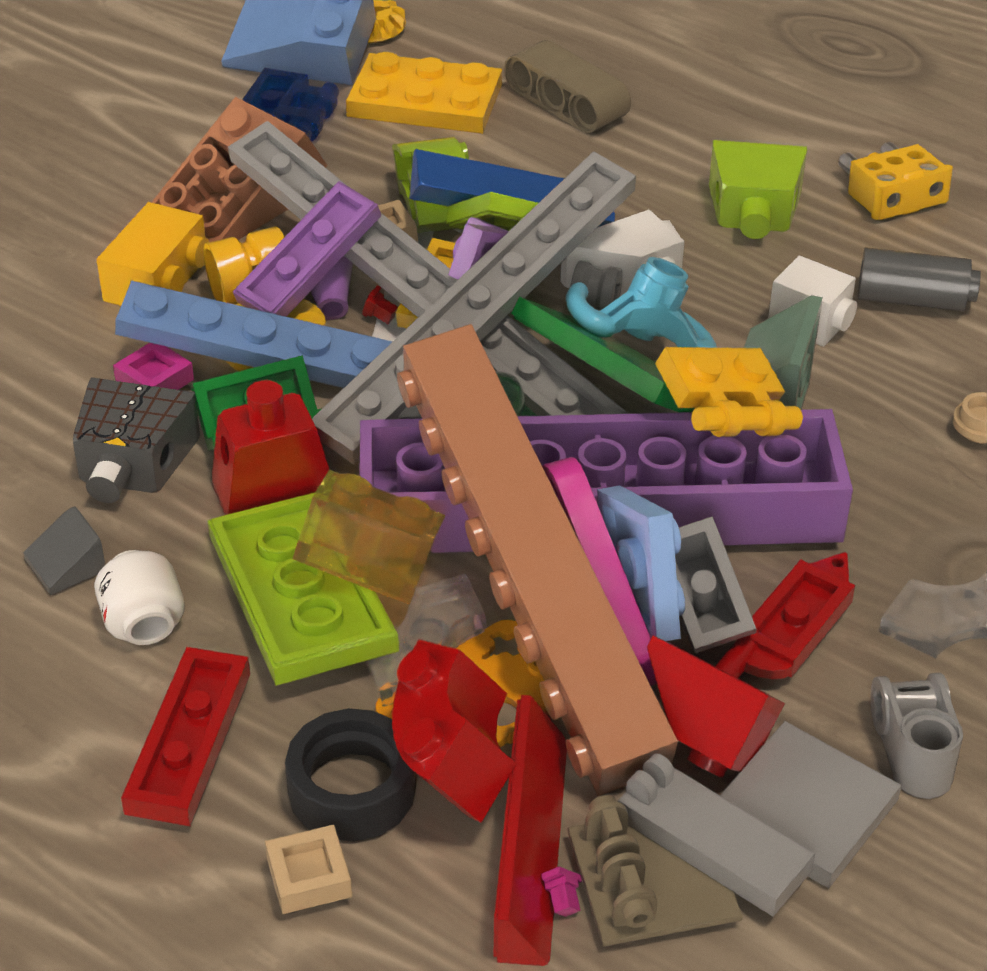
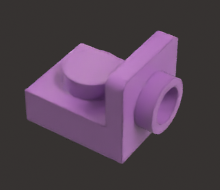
M469 218L462 235L455 243L453 249L454 259L448 275L459 279L509 231L479 218Z

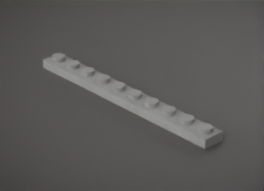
M266 121L228 146L231 162L301 220L338 181L345 184L269 121ZM381 213L382 216L344 256L415 316L419 317L458 279L449 276V267ZM508 315L480 341L504 390L535 416L629 414Z

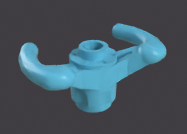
M657 257L648 258L646 264H642L638 268L628 291L600 311L588 304L586 299L589 291L584 283L577 282L573 284L566 294L567 308L573 318L586 331L599 337L608 338L625 329L632 336L645 341H652L654 336L669 339L678 347L717 348L711 334L697 320L683 312L680 308L689 287L686 283L688 274L682 268L667 260Z

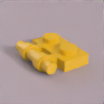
M665 347L655 362L677 407L695 408L692 412L691 421L696 431H711L716 437H734L741 431L754 430L760 436H778L784 430H796L802 424L803 415L801 409L797 406H784L779 401L785 390L761 348Z

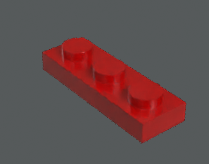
M186 647L122 794L121 801L124 815L191 826L250 677L249 657Z

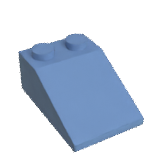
M245 0L221 60L222 66L225 68L353 85L376 20L373 0Z

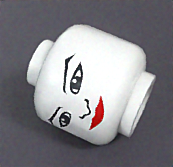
M138 550L122 552L99 571L94 582L95 594L104 625L115 638L136 645L157 643L172 632L184 613V598L174 568L163 555L155 552Z

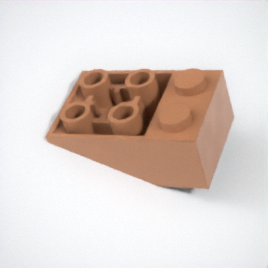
M235 97L151 203L203 215L205 237L209 242L229 237H235L239 240L287 211L288 209L230 160L228 146L266 121H269L325 168L328 165L305 132Z

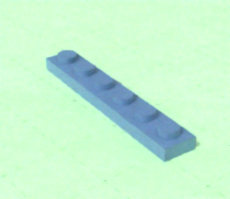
M132 280L115 320V335L252 367L303 355L309 380L341 388L346 387L392 343V341Z

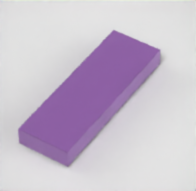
M338 181L234 289L233 294L237 302L247 308L287 317L382 216L378 204Z

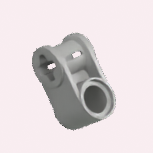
M930 673L926 680L890 682L886 676L875 677L871 684L870 694L874 727L882 738L893 773V779L902 785L901 789L904 792L917 798L932 799L944 795L950 790L953 783L963 740V730L954 711L945 676L942 673Z

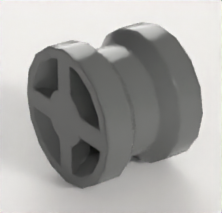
M579 261L575 267L570 287L577 282L584 283L589 291L586 299L588 304L600 311L620 297L622 269L610 266L606 270L594 269L590 262Z

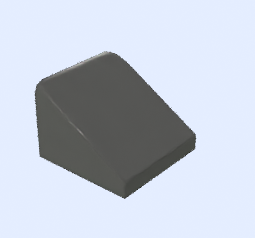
M75 506L65 511L23 552L24 559L50 595L98 575L99 571L105 566L101 540Z

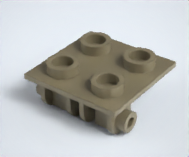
M602 795L593 799L589 804L590 811L586 816L585 824L568 827V835L603 947L742 921L743 915L733 891L629 826L626 807L622 803L616 802L613 796Z

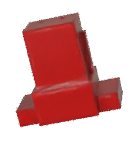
M377 285L367 296L362 315L365 317L375 316L384 323L389 324L394 319L398 306L385 299L384 294L380 292L382 287Z

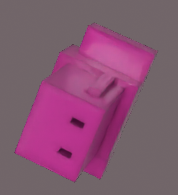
M560 866L541 874L545 889L551 893L556 914L567 917L581 911L576 888L582 882L580 874Z

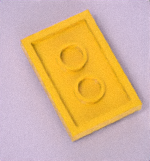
M391 52L369 53L346 99V116L483 134L502 86V69L487 67L482 63L459 64L443 62L434 57L417 59L400 57Z

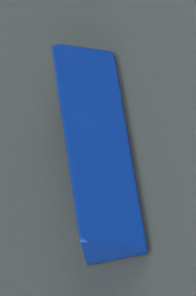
M415 149L413 152L409 199L450 206L488 192H494L539 203L565 178ZM614 211L598 227L614 222Z

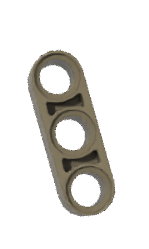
M541 41L508 57L505 61V77L510 87L517 94L583 132L592 133L625 116L630 111L631 97L622 81L552 41Z

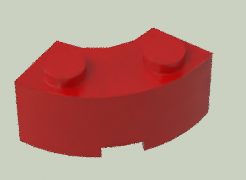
M418 639L413 650L402 659L397 669L399 681L392 709V729L397 750L405 763L415 773L468 817L482 823L516 766V763L500 749L496 738L498 715L508 693L460 649Z

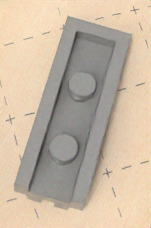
M653 754L644 763L643 771L638 770L627 781L626 792L618 800V802L626 807L629 826L772 917L812 872L815 853L675 769L671 762L661 754Z

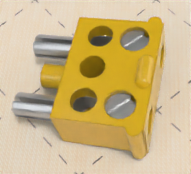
M888 142L882 145L880 154L873 152L868 157L857 159L847 152L839 158L840 162H838V165L850 175L848 194L871 213V218L874 220L914 213L920 209L946 203L949 200L953 166L943 164L919 144L899 149L892 142Z

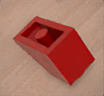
M653 635L647 645V650L667 720L677 740L692 748L687 760L721 778L724 777L728 768L741 772L765 744L785 703Z

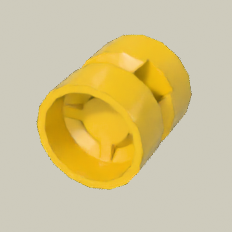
M272 227L250 232L243 243L235 237L205 243L203 249L204 263L215 300L234 305L238 304L233 294L234 289L284 238L280 228Z

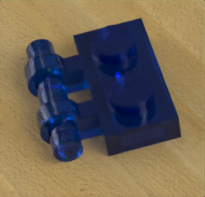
M264 68L242 100L305 132L312 142L316 140L323 129V119L329 118L335 111L340 91L331 82L325 83L322 87L310 86L307 74Z

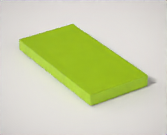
M322 491L207 520L211 541L276 686L399 652L398 633Z

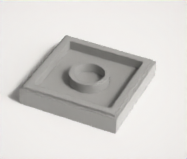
M784 721L720 796L815 853L813 869L808 877L829 889L896 804L902 785Z

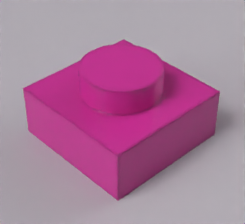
M153 343L146 344L113 365L115 381L179 390L194 380L192 362L166 346Z

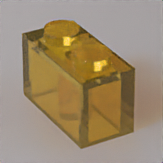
M329 470L313 495L292 559L410 605L424 575L446 515L431 510L425 502L409 496L398 497L372 487L370 482L361 476L350 473L339 474Z

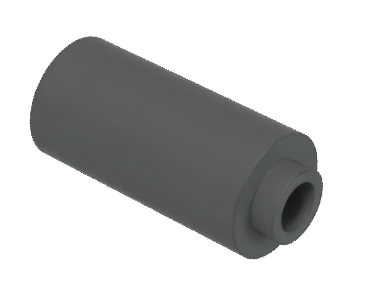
M865 247L860 270L858 299L964 311L967 301H977L981 271L972 270V260L967 258Z

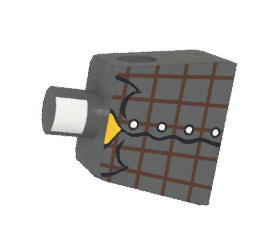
M91 377L73 434V446L79 478L86 483L88 493L100 502L113 503L119 499L123 489L149 493L161 490L200 437L195 392Z

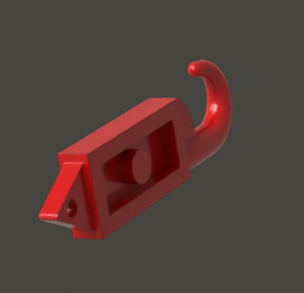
M843 552L812 563L800 559L753 614L752 619L756 626V633L737 639L715 667L736 678H739L743 672L772 680L786 678L787 676L792 678L853 601L855 585L849 582L848 554Z

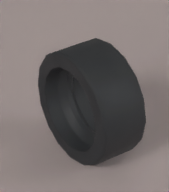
M352 708L328 712L303 725L290 741L285 759L287 790L293 813L307 829L313 830L334 825L339 840L360 841L378 837L400 824L413 806L416 790V773L405 763L397 750L391 718L372 710ZM350 754L375 758L385 763L392 771L386 782L371 791L353 795L331 793L316 786L311 779V775L322 764L333 758Z

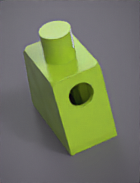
M713 140L709 188L718 224L725 228H738L743 235L751 239L763 238L770 231L784 232L789 230L802 192L807 146Z

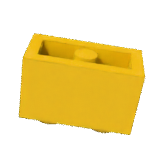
M147 202L96 259L103 301L121 306L131 280L182 292L184 285L198 268H202L205 265L203 249L205 243H208L209 240L205 237L203 215Z

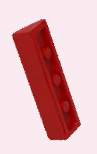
M521 695V699H517L511 759L516 763V766L510 774L508 782L494 913L493 957H497V963L545 966L550 962L554 907L551 893L545 889L541 874L558 867L567 748L566 739L562 732L531 695Z

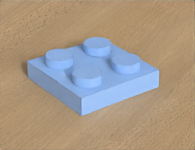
M620 485L597 489L599 510L650 637L652 638L654 635L665 641L681 639L679 616L683 615L685 610V597L676 574L675 554H678L681 548V535L678 524L673 518V513Z

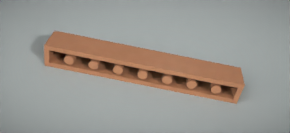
M472 324L404 345V371L397 373V382L401 396L408 408L417 407L423 419L419 421V430L428 454L430 456L439 454L445 469L441 471L442 480L450 502L454 506L461 503L469 518V520L465 521V529L473 552L477 557L486 555L493 572L489 573V581L497 604L502 610L510 607L518 626L514 627V636L522 658L527 664L536 662L544 681L539 683V688L545 708L553 720L562 718L570 735V738L566 740V748L576 774L580 778L589 776L597 796H601L627 786V781L636 771H643L644 763L655 753L663 755L673 764L678 740Z

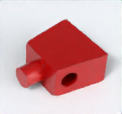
M270 380L257 381L251 384L246 391L247 404L225 409L218 415L211 479L225 515L322 491L325 497L335 494V486L318 431L299 394L289 393L283 395V389L277 382Z

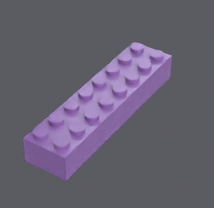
M832 409L801 410L803 415L801 426L796 430H784L778 436H760L754 430L741 431L734 437H716L711 431H696L691 421L692 412L517 416L541 465L569 457L577 459L585 472L597 505V489L620 485L673 513V518L677 522L678 527L713 516L724 545L844 542L853 488ZM423 419L360 420L359 504L362 555L473 552L465 529V521L469 520L463 505L461 503L454 506L450 502L442 480L441 471L445 469L439 454L430 456L424 446L419 430V421Z

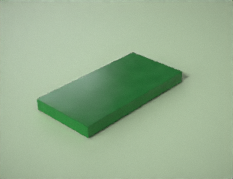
M519 296L511 312L514 315V319L654 404L679 413L693 412L695 409L677 407L655 365V361L612 336L603 338L586 331L569 315Z

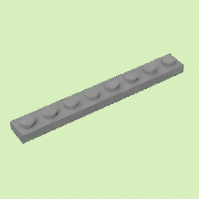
M593 151L312 418L320 441L353 464L360 460V420L398 419L401 412L407 407L397 382V373L404 371L403 346L472 324L481 341L513 310L519 296L525 298L635 191L636 175Z

